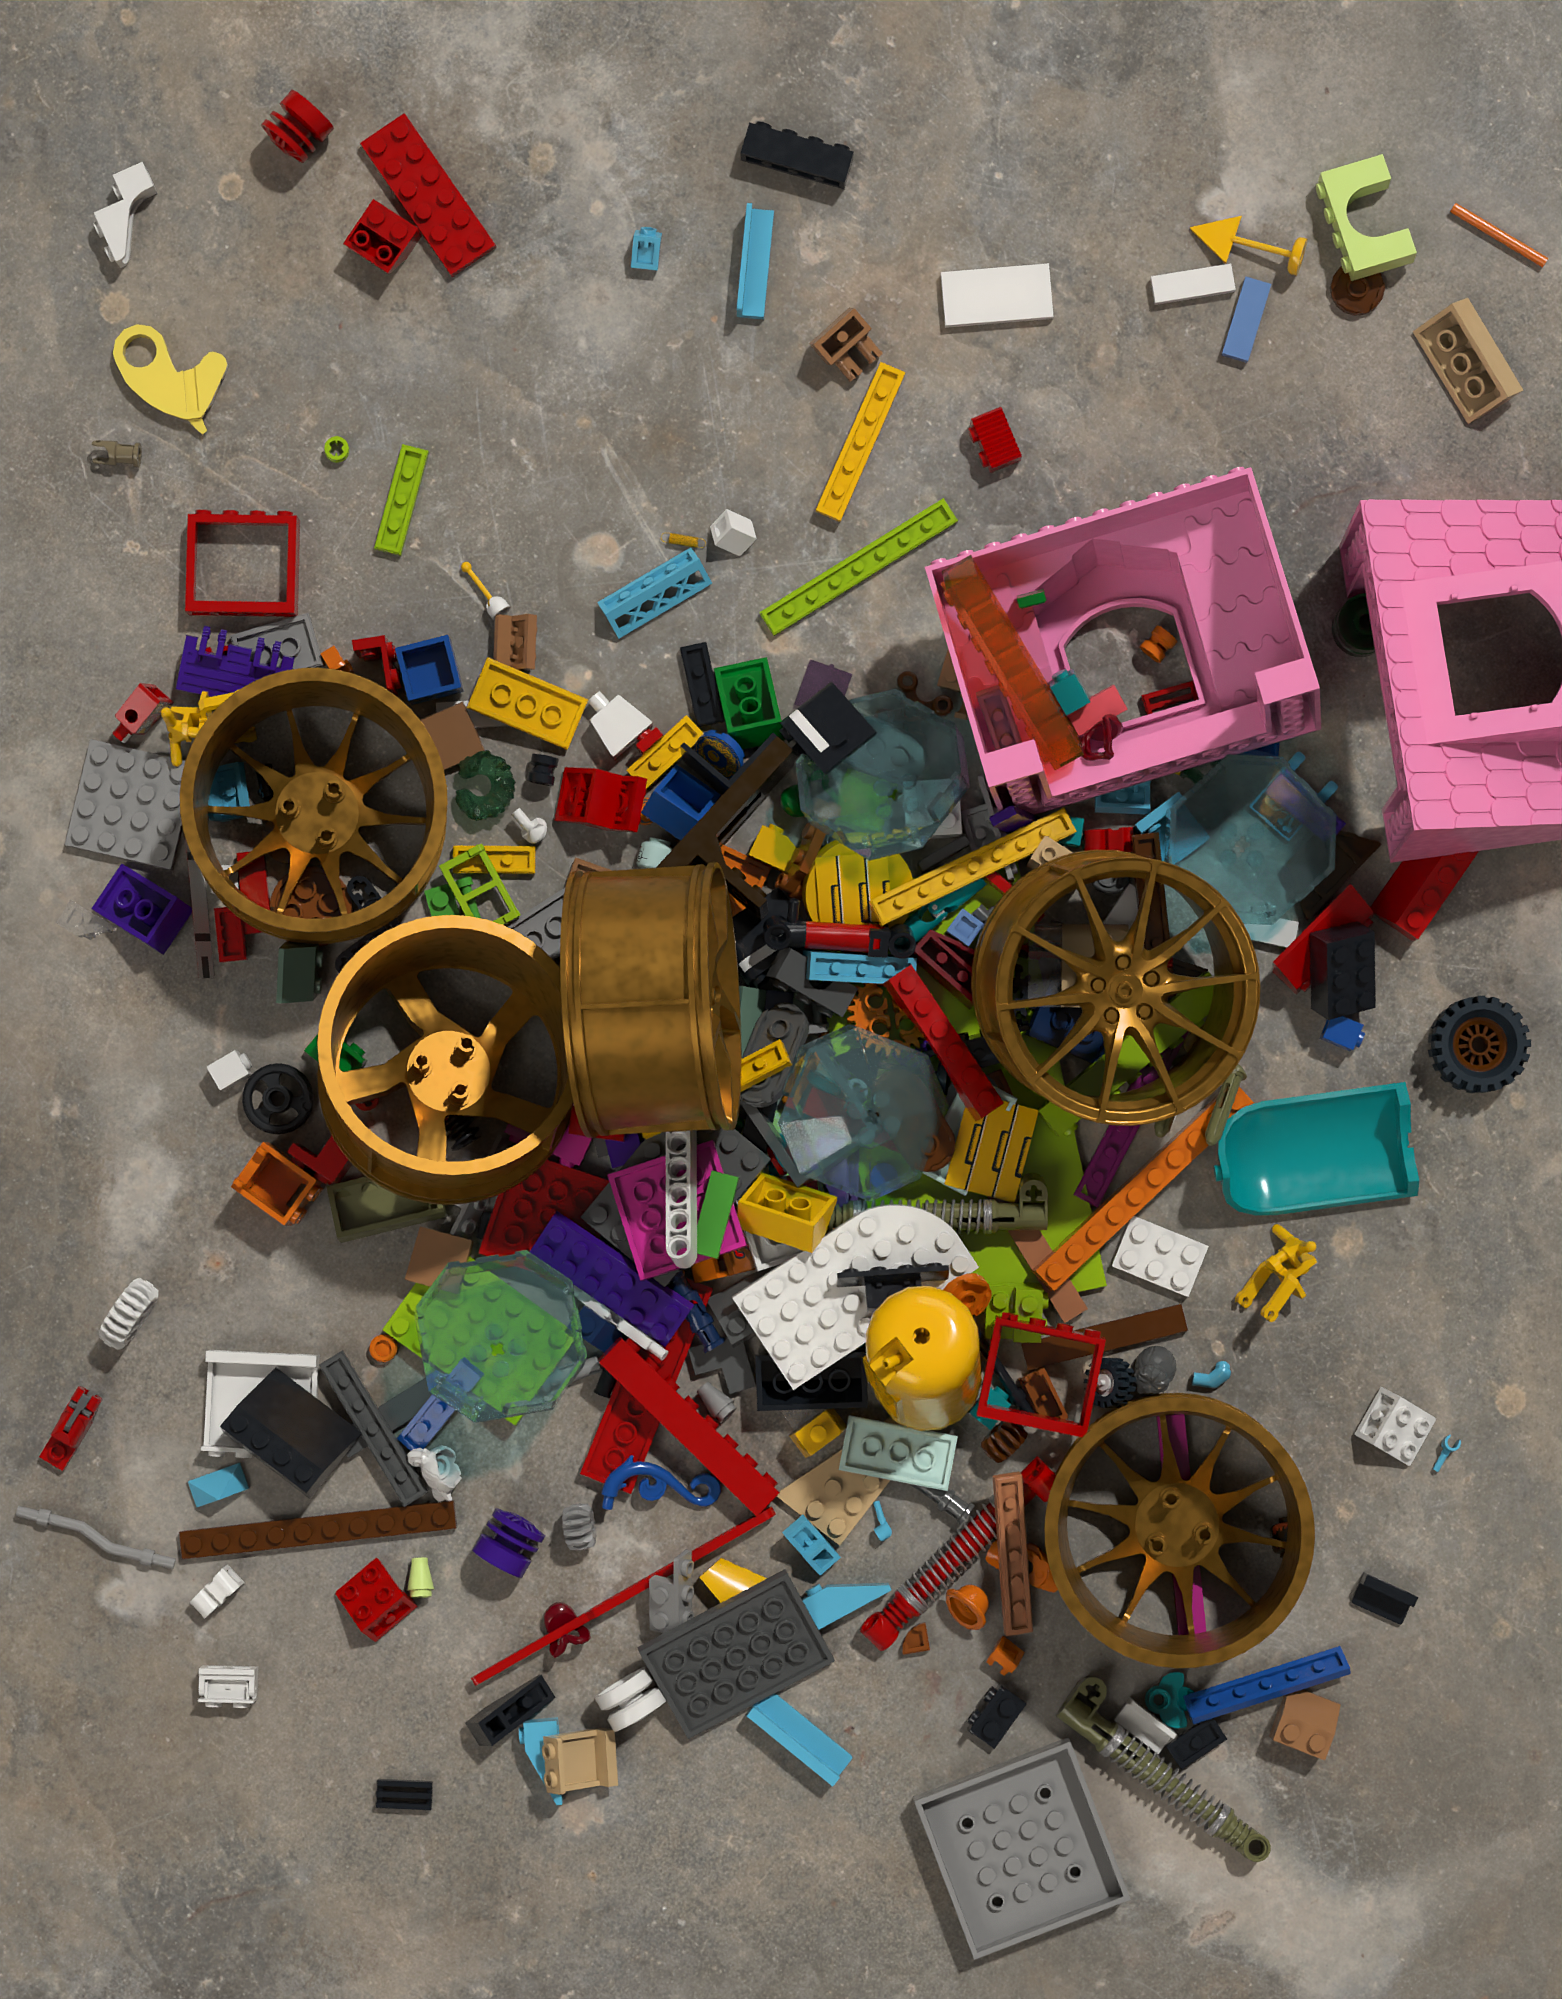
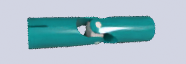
M983 879L977 880L921 907L907 918L903 924L912 929L916 943L930 929L933 930L942 922L948 913L958 909L985 887V881ZM929 910L932 918L935 920L924 922L922 921L923 914ZM899 937L894 943L903 945L908 939Z

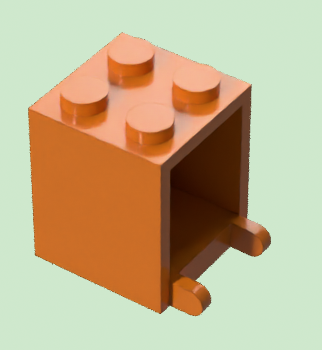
M262 1142L239 1176L234 1179L231 1188L284 1226H292L295 1223L299 1224L307 1213V1210L304 1209L309 1201L314 1202L323 1191L321 1187L323 1182L315 1178L308 1169H302L290 1160V1156L272 1143ZM302 1183L305 1184L306 1187L291 1208L287 1206V1203Z

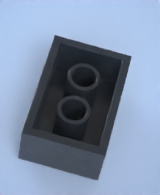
M1356 921L1309 933L1311 1009L1327 1020L1376 1008L1375 932Z

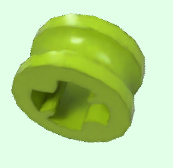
M334 436L326 441L324 450L330 461L339 463L346 460L349 455V446L345 439ZM336 443L338 446V443H341L343 445L341 448L343 453L340 456L337 453L335 456L331 454L332 444Z

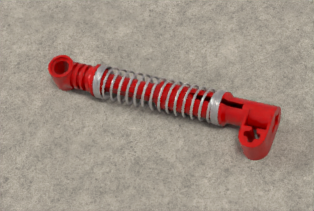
M1036 1456L1020 1472L1023 1482L1024 1507L1036 1495L1043 1502H1048L1050 1491L1056 1478V1474ZM994 1494L989 1497L990 1503L988 1505L982 1504L984 1508L982 1511L976 1510L977 1515L975 1517L970 1516L971 1521L968 1524L963 1523L964 1528L962 1530L957 1529L958 1534L956 1536L951 1535L952 1540L950 1542H944L948 1549L947 1551L938 1548L941 1557L932 1554V1558L935 1561L934 1564L926 1560L928 1570L919 1566L922 1576L913 1573V1577L916 1580L915 1583L907 1579V1584L910 1588L901 1584L895 1591V1597L892 1599L894 1603L889 1602L887 1604L889 1608L884 1607L882 1609L884 1611L883 1614L875 1612L864 1621L860 1632L879 1651L886 1650L895 1642L899 1635L897 1628L902 1629L904 1627L902 1623L907 1624L909 1622L907 1620L908 1617L910 1619L919 1617L929 1608L925 1602L927 1598L935 1602L931 1595L933 1592L941 1596V1592L937 1589L940 1585L944 1589H948L944 1583L946 1579L954 1583L950 1576L952 1573L960 1577V1573L956 1570L959 1566L967 1571L963 1564L964 1561L973 1564L972 1559L974 1557L979 1558L978 1553L981 1550L986 1552L984 1547L987 1544L992 1545L991 1540L993 1538L997 1539Z

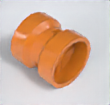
M1157 625L1151 632L1152 636L1148 640H1144L1139 647L1147 656L1160 664L1166 657L1165 653L1167 650L1172 649L1177 644V640L1167 630Z

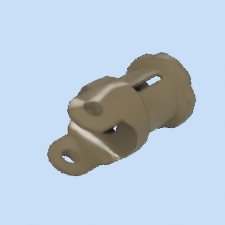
M96 440L92 442L93 446L105 447L109 458H94L92 460L93 463L114 466L117 463H124L140 467L142 457L141 443L136 442L135 445L119 444L118 441Z

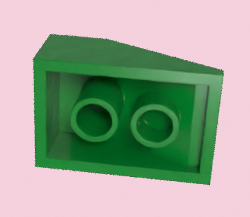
M767 657L714 668L727 733L737 741L742 750L761 746L772 733L782 741H785L779 732L782 728L779 722L782 720Z

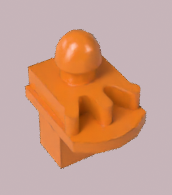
M334 645L320 653L329 669L355 674L350 662L347 659L343 660Z

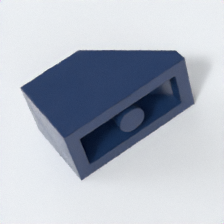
M586 1305L583 1306L568 1327L604 1353L619 1337L624 1341L629 1338L618 1330L616 1325L603 1319Z

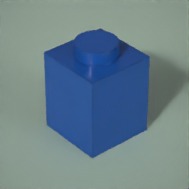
M1344 1016L1327 1020L1319 1039L1347 1051H1352L1355 1047L1359 1048L1363 1041L1365 1032L1361 1030L1364 1025Z

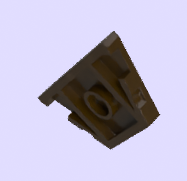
M1340 831L1327 845L1318 836L1314 835L1289 860L1286 867L1306 920H1309L1382 845L1379 841L1369 840L1354 833Z

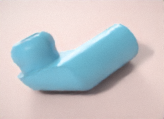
M1226 1361L1217 1362L1215 1369L1210 1374L1193 1372L1192 1386L1219 1387L1231 1376L1229 1363Z

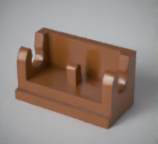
M1040 1367L1018 1378L1036 1414L1060 1419L1069 1418L1044 1367Z

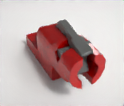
M81 1386L77 1387L52 1430L48 1443L39 1456L62 1471L66 1469L93 1423L91 1421L103 1400L98 1395L90 1398L87 1396L90 1390Z

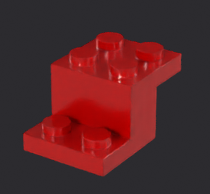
M564 767L554 820L562 823L582 824L606 831L637 833L641 821L643 800L646 795L647 778L622 776L597 768Z
M332 1135L319 1155L298 1143H293L287 1151L292 1155L290 1160L302 1169L310 1167L316 1171L313 1176L326 1185L340 1183L352 1166V1163L342 1153Z

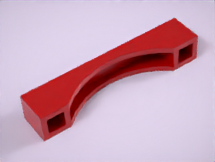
M908 966L884 982V986L896 1004L914 1023L939 1058L960 1099L974 1120L982 1119L1003 1105L1004 1102L913 966Z

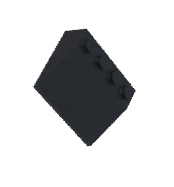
M277 1367L234 1408L220 1426L224 1434L309 1499H311L362 1435V1432Z

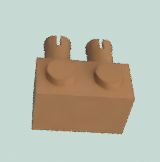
M850 307L809 343L827 365L835 364L849 382L856 378L855 375H860L863 371L847 354L851 347L856 346L868 360L869 364L876 360L872 353L878 358L883 353L868 336L872 328L855 308Z

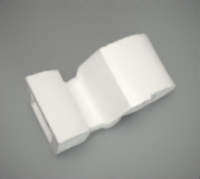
M226 1565L213 1577V1581L206 1584L190 1601V1604L205 1619L226 1601L227 1596L233 1594L245 1582L229 1565Z

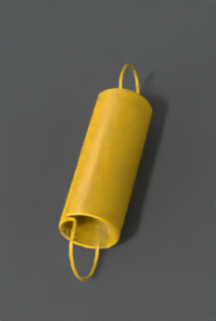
M670 533L669 544L696 548L698 547V538Z

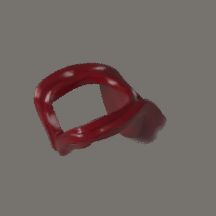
M1112 714L1104 715L1102 721L1084 733L1080 744V752L1085 760H1110L1114 757L1112 740L1118 737L1123 730V725L1117 716ZM1090 739L1103 741L1105 751L1092 753Z
M556 1602L548 1607L544 1613V1624L547 1633L577 1617L571 1606L562 1602ZM582 1625L573 1630L579 1632L580 1636L565 1634L550 1643L549 1650L552 1657L557 1658L563 1654L568 1643L579 1645L588 1642L591 1639L589 1630Z

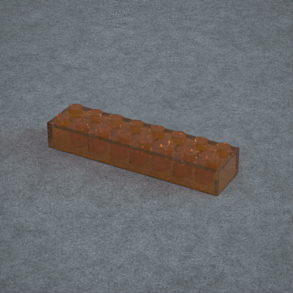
M972 555L942 571L944 581L941 582V586L944 590L945 599L950 607H955L958 613L957 618L963 629L969 630L972 636L970 639L977 652L982 651L986 659L984 662L991 675H996L999 681L998 686L1004 697L1009 696L1013 704L1011 705L1013 712L1018 720H1023L1026 726L1025 731L1030 740H1035L1043 762L1045 764L1050 762L1053 769L1057 770L1083 756L1084 752L1078 733L1068 716L1065 715L1049 684Z

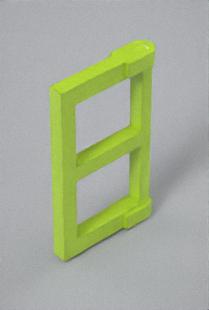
M482 843L438 866L465 916L474 917L466 902L494 887H497L510 912L493 922L504 925L521 916ZM479 855L492 881L462 895L449 870Z

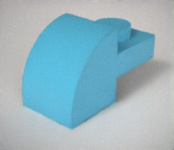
M801 1515L782 1532L819 1575H822L841 1558L821 1532L804 1515Z

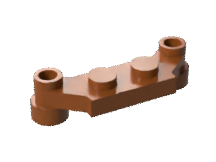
M815 797L811 800L807 809L812 814L811 821L805 825L802 831L803 840L800 847L796 848L792 854L790 870L787 874L782 872L775 883L776 888L788 893L789 897L796 898L799 901L803 899V879L808 874L819 852L829 826L835 824L841 812L840 806L832 802L826 803Z

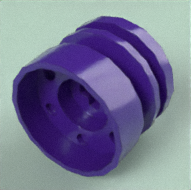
M495 1508L492 1516L500 1521L501 1524L489 1520L486 1525L495 1532L494 1537L481 1534L472 1551L495 1567L513 1576L522 1578L531 1563V1560L522 1552L525 1549L536 1553L539 1548L529 1540L532 1539L542 1543L545 1535L527 1519L513 1512Z

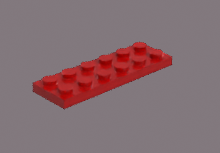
M405 113L360 143L451 277L496 248L492 238Z

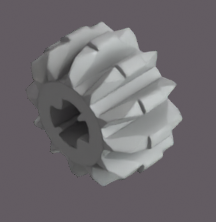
M581 1503L565 1507L562 1512V1526L567 1547L570 1550L577 1551L594 1547L597 1536L591 1507L588 1504Z

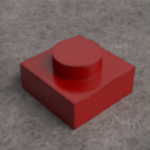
M657 727L652 731L647 728L637 737L639 742L636 744V747L643 755L664 735Z

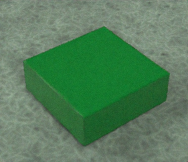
M1044 589L1017 595L1019 608L1023 609L1045 603Z

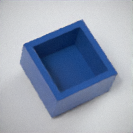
M449 635L395 648L407 698L411 705L464 692Z
M676 764L655 788L641 813L652 822L667 830L675 838L682 840L719 800L721 795Z

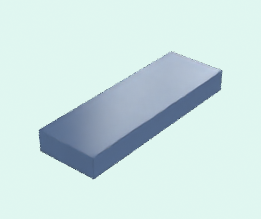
M1245 277L1223 347L1222 356L1245 363L1248 362L1271 288L1270 283Z

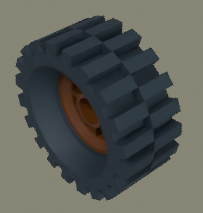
M1475 996L1457 1001L1439 1014V1019L1434 1021L1431 1027L1434 1029L1433 1033L1428 1036V1043H1431V1050H1428L1429 1058L1433 1057L1435 1064H1432L1434 1070L1440 1071L1442 1074L1440 1078L1445 1083L1450 1082L1453 1084V1088L1465 1090L1467 1093H1485L1502 1089L1503 1086L1515 1081L1516 1075H1521L1525 1069L1522 1066L1524 1062H1528L1530 1054H1527V1048L1531 1047V1039L1527 1040L1526 1033L1530 1031L1527 1025L1521 1023L1522 1015L1511 1010L1512 1005L1507 1002L1501 1003L1499 1002L1500 999L1496 997ZM1473 1025V1032L1470 1030L1469 1026ZM1479 1025L1483 1026L1481 1033L1479 1031ZM1490 1029L1492 1033L1486 1036L1487 1030ZM1464 1031L1468 1037L1461 1035ZM1495 1036L1497 1041L1490 1042V1039ZM1476 1037L1484 1042V1049L1480 1053L1472 1048V1041ZM1459 1039L1464 1041L1465 1044L1459 1045ZM1497 1045V1051L1492 1049L1491 1046ZM1465 1048L1466 1051L1461 1054L1459 1049ZM1488 1053L1495 1055L1493 1059H1491ZM1470 1054V1057H1469L1468 1062H1467V1061L1464 1059V1057H1466L1467 1055ZM1482 1056H1483V1058L1485 1059V1061L1487 1062V1064H1484V1065H1483ZM1475 1057L1477 1060V1065L1473 1064Z

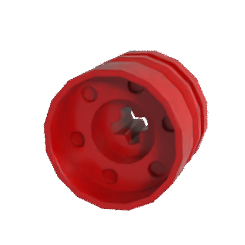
M291 90L279 103L286 115L282 116L272 111L270 116L277 125L265 119L261 126L270 137V140L281 151L299 162L305 163L308 156L302 148L310 153L316 150L309 138L313 137L323 142L333 131L334 127L311 102L298 92Z

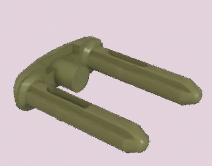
M1186 1054L1175 1058L1172 1065L1175 1066ZM1239 1064L1221 1086L1205 1132L1206 1143L1210 1146H1214L1221 1140L1240 1083L1247 1078L1245 1070ZM1175 1116L1155 1122L1154 1129L1157 1137L1162 1138L1170 1131Z

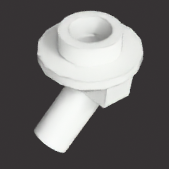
M518 808L511 814L523 828L521 834L527 842L535 844L545 837L547 832L545 820L535 818L530 821L521 808Z

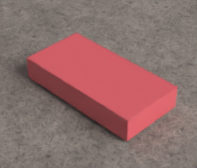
M1113 684L1089 697L1090 703L1070 713L1068 717L1080 736L1102 721L1104 715L1112 714L1117 716L1128 709Z

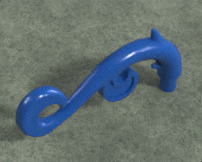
M630 1455L622 1465L609 1474L601 1493L604 1495L602 1508L612 1510L614 1497L618 1496L620 1489L627 1486L623 1482L632 1476L641 1474L649 1475L656 1479L653 1485H649V1479L646 1477L639 1483L638 1491L641 1497L646 1500L654 1501L660 1499L665 1493L666 1485H668L692 1504L709 1506L718 1500L721 1494V1485L719 1480L711 1473L698 1474L690 1482V1487L695 1489L699 1484H706L708 1486V1493L704 1497H695L669 1471L649 1462H633L634 1456Z

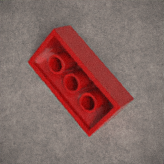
M1479 851L1402 861L1370 908L1375 916L1411 941L1418 940Z
M1351 884L1273 961V973L1296 995L1301 990L1306 992L1310 988L1309 933L1356 921L1368 928L1374 923L1371 920L1374 915L1373 910Z

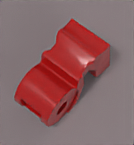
M1121 827L1118 830H1112L1111 828L1083 831V836L1085 837V849L1083 851L1116 850L1132 853L1130 835H1133V827Z

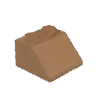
M1303 1689L1284 1695L1269 1737L1276 1742L1325 1760L1335 1735L1341 1704Z

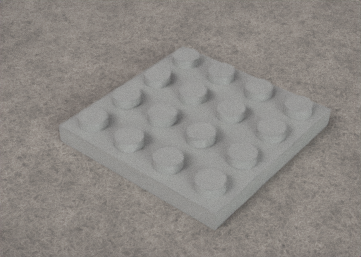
M90 739L65 845L173 870L183 829L180 815V786L185 761L182 760V764L175 767L171 763V757Z

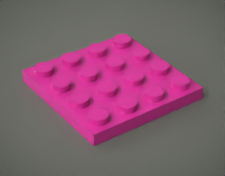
M713 1140L697 1145V1225L711 1171L724 1173ZM666 1155L608 1174L607 1176L640 1280L644 1281L680 1269L674 1264L666 1251ZM686 1170L679 1171L676 1177L684 1175ZM687 1196L679 1197L676 1203L683 1202ZM734 1203L720 1255L747 1247ZM687 1222L679 1223L676 1229L683 1228ZM687 1248L678 1250L676 1255L684 1254ZM697 1254L694 1264L711 1259V1257Z

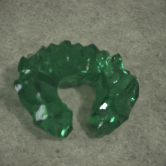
M489 750L477 752L471 757L467 756L463 761H460V771L458 774L461 778L468 779L481 774L487 776L491 781V790L485 796H477L466 788L455 791V800L460 810L469 819L475 821L489 817L495 818L498 817L499 813L505 812V807L510 806V800L514 799V785L516 783L510 771L512 767L506 764V760L492 755Z

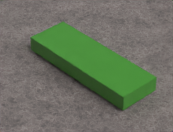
M711 1171L697 1225V1254L719 1259L739 1177Z

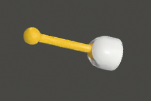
M463 562L461 570L469 574L488 599L486 609L491 618L495 620L496 615H505L510 609L506 600L499 596L492 597L472 571L471 564Z

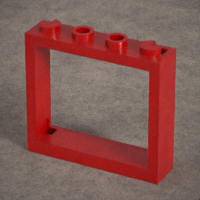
M195 510V514H188L185 612L189 616H298L300 519L297 515H293V512L278 511L277 515H266L265 511L258 510L250 511V515H239V511L223 510L222 514H212L210 510ZM198 524L288 526L286 602L196 601Z
M1002 1312V1316L996 1315L976 1416L1083 1437L1088 1431L1106 1342L1105 1337L1100 1336V1331L1085 1328L1084 1333L1073 1331L1074 1326L1057 1323L1056 1327L1046 1325V1320L1030 1317L1029 1322L1018 1320L1019 1315ZM1002 1326L1094 1345L1079 1422L987 1404Z

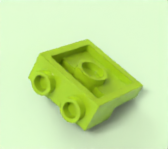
M988 1283L992 1297L985 1308L984 1337L985 1339H991L995 1316H1002V1312L1019 1315L1018 1320L1029 1322L1030 1317L1042 1319L1043 1309H1048V1292H1043L1044 1290L1040 1283ZM1002 1326L1000 1339H1013V1342L1041 1343V1335L1044 1334Z

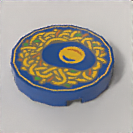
M717 730L704 732L695 743V752L725 778L730 780L744 764L743 758L745 756L742 748L728 734L715 733Z

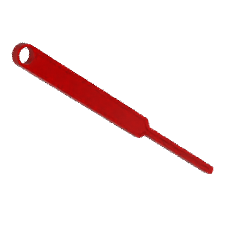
M770 1506L764 1509L757 1517L754 1515L692 1550V1561L695 1562L776 1515L773 1507ZM674 1561L471 1677L472 1682L475 1686L561 1638V1636L568 1634L649 1588V1579L652 1576L658 1575L667 1578L674 1574Z

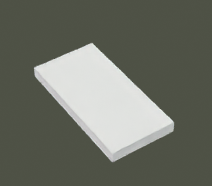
M1049 263L941 272L945 328L1053 319L1054 317Z

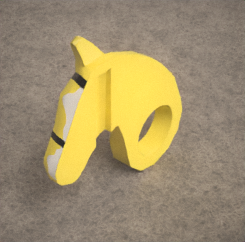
M139 324L124 329L115 340L113 356L128 386L152 407L165 414L188 420L201 434L206 433L207 429L202 418L213 404L219 386L228 368L226 358L222 354L209 352L194 368L177 372L171 360L166 342L159 332L151 326ZM140 337L152 340L157 348L153 362L145 367L130 365L125 357L128 344Z

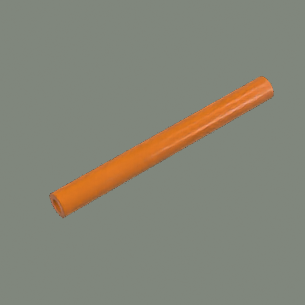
M1455 203L1450 211L1452 214L1542 268L1547 262L1548 258L1461 205Z

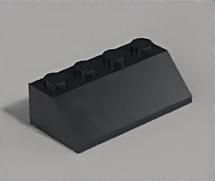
M866 1350L850 1352L794 1390L769 1353L755 1354L757 1411L868 1407L867 1377L863 1363Z

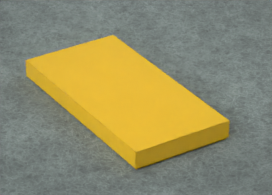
M487 657L466 708L568 750L588 699Z

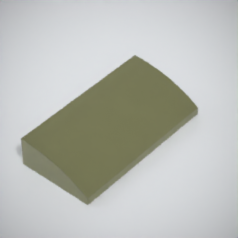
M367 1177L326 1186L336 1235L340 1243L447 1217L445 1205L414 1201L396 1195L377 1185Z

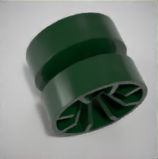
M1366 593L1350 598L1339 609L1332 622V635L1335 643L1343 652L1354 657H1367L1375 654Z

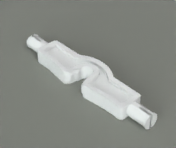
M567 1283L565 1289L576 1296L578 1300L603 1319L616 1325L618 1330L644 1349L649 1350L661 1361L665 1359L669 1351L657 1344L654 1339L577 1286Z

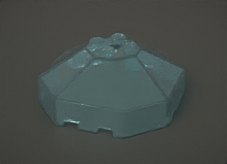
M896 688L850 699L851 704L873 727L877 735L826 776L807 754L802 753L796 760L800 809L812 826L869 861L922 849L970 788L964 738L955 723L947 718L945 720L942 719L933 710L920 702L908 699L903 692ZM897 789L899 793L903 792L902 795L898 796L897 801H894L892 798H888L890 795L893 794V790Z
M1228 754L1166 810L1164 862L1177 865L1208 882L1231 904L1243 924L1273 925L1294 904L1303 900L1324 878L1335 870L1336 813L1317 797V793L1302 777L1300 778L1290 768V764L1283 757ZM1240 837H1245V841L1250 842V847L1245 848L1244 852H1240V848L1235 847V842L1240 841Z
M850 1024L800 1046L796 1055L797 1061L792 1073H789L783 1089L784 1096L788 1098L778 1121L799 1174L870 1202L919 1180L929 1157L925 1153L931 1152L935 1142L932 1136L934 1134L937 1137L941 1127L940 1116L943 1115L945 1117L949 1107L929 1056ZM870 1109L874 1113H879V1117L876 1118L877 1123L874 1125L870 1121H865V1118L868 1116L867 1111Z
M527 1250L516 1251L513 1255L499 1257L497 1254L479 1257L475 1261L448 1262L415 1309L414 1317L428 1392L474 1423L553 1410L584 1367L587 1359L572 1280ZM499 1343L503 1344L502 1350L505 1353L493 1356V1349L490 1346L492 1344L495 1346Z

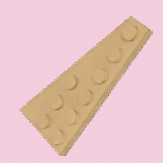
M889 1417L888 1419L883 1421L887 1423L901 1425L892 1420V1417ZM842 1449L781 1489L777 1495L779 1499L800 1515H804L816 1528L839 1546L890 1482L888 1479L839 1470Z

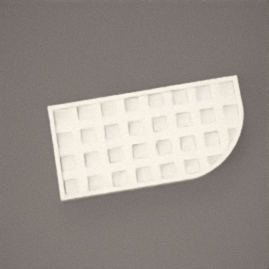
M880 1205L859 1212L827 1233L813 1253L800 1251L733 1295L732 1298L794 1390L866 1343L865 1333L874 1312H867L865 1286L837 1287V1273H842L843 1270L850 1268L858 1269L859 1271H870L871 1268L879 1266L886 1267L887 1269H898L899 1266L907 1264L914 1267H926L929 1263H941L942 1265H949L948 1280L924 1281L921 1284L922 1286H932L943 1290L953 1279L972 1273L979 1266L953 1228L938 1216L921 1208L908 1205Z

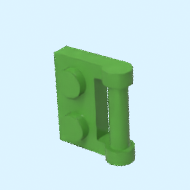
M471 876L455 881L459 890L461 889L462 895L473 891ZM448 883L424 891L431 916L460 915L456 898ZM475 898L466 902L473 916L481 918Z

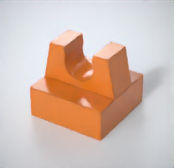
M1002 1636L996 1643L987 1663L991 1666L995 1661L1003 1666L999 1673L1005 1676L1009 1672L1012 1673L1018 1667L1025 1652L1005 1636Z

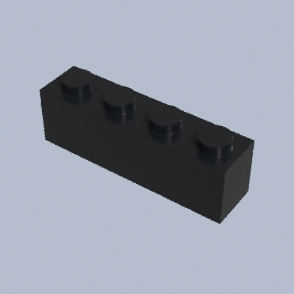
M758 121L756 124L749 122L740 153L741 161L845 190L854 157V151H850L848 146L835 143L832 146L825 144L818 137L809 136L807 139L797 136L798 133L790 129L779 131L772 129V126L765 122Z

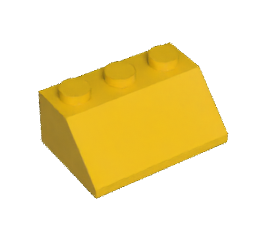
M761 1173L738 1201L737 1215L742 1230L813 1253L825 1236L837 1203V1196L806 1186L799 1188L793 1182Z

